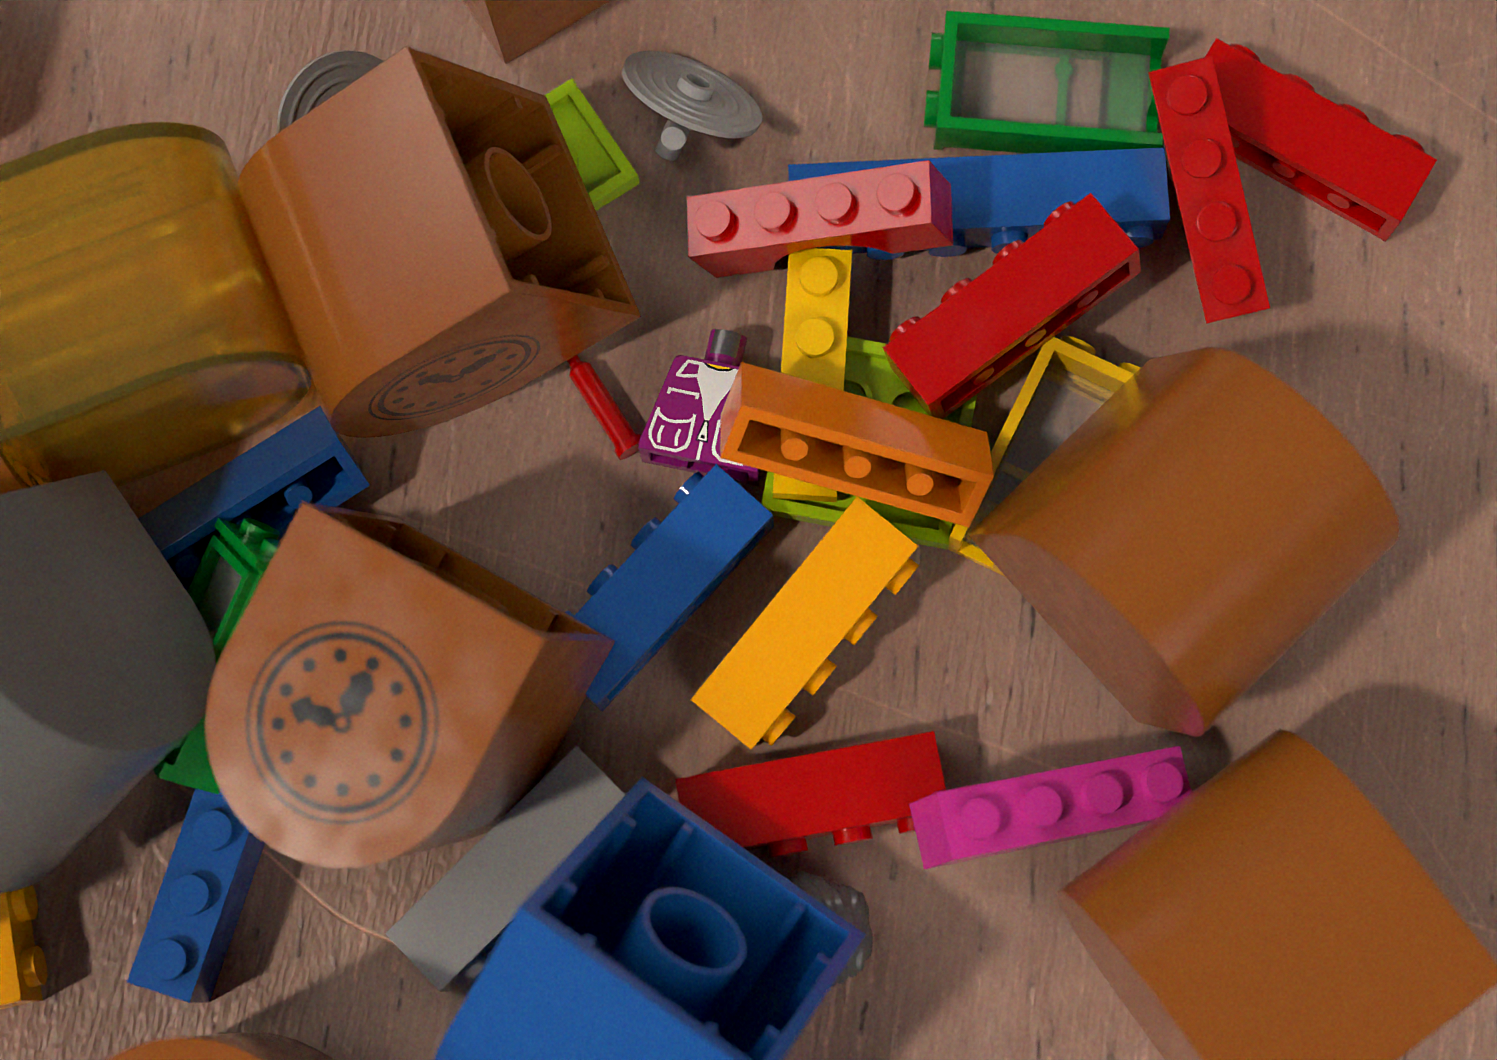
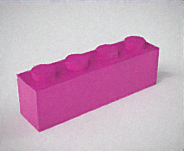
M1175 746L937 792L909 805L923 867L926 870L1147 825L1192 791L1181 747Z

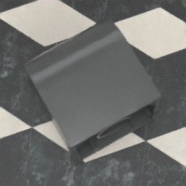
M106 470L0 494V893L31 886L54 872L198 724L206 713L209 689L216 669L213 644L207 626L192 598Z

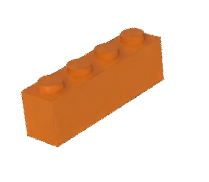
M741 362L721 412V459L970 527L994 478L988 434L985 431Z

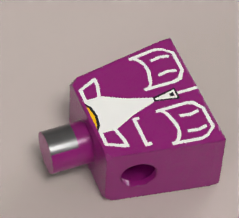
M713 329L710 331L704 359L677 355L674 358L639 441L638 449L642 462L693 473L700 471L703 475H706L717 464L736 482L755 486L759 485L761 469L720 458L721 412L743 360L747 342L745 336L729 330Z

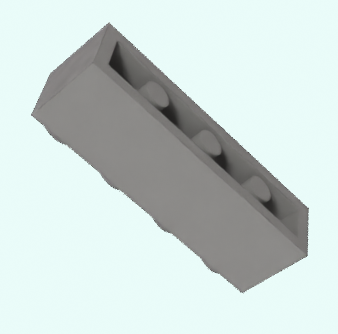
M575 746L385 934L440 992H450L456 985L463 992L466 991L478 979L489 960L486 955L498 944L519 906L611 811L625 794L578 746Z

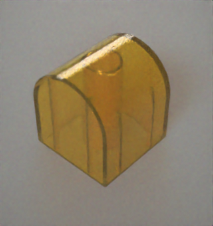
M179 122L134 123L86 133L0 165V451L47 483L106 470L118 488L250 436L292 410L306 396L311 387V374L238 193L239 177L225 141L219 135L204 127Z

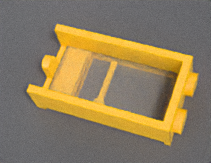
M1062 336L1061 340L1053 337L1042 346L990 452L994 478L970 527L955 524L948 539L949 545L947 549L1006 577L970 538L968 533L1141 367L1125 362L1116 366L1095 356L1096 350L1091 345L1072 336Z

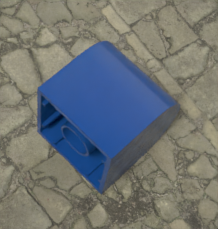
M642 777L519 906L445 1034L434 1060H783L866 934Z

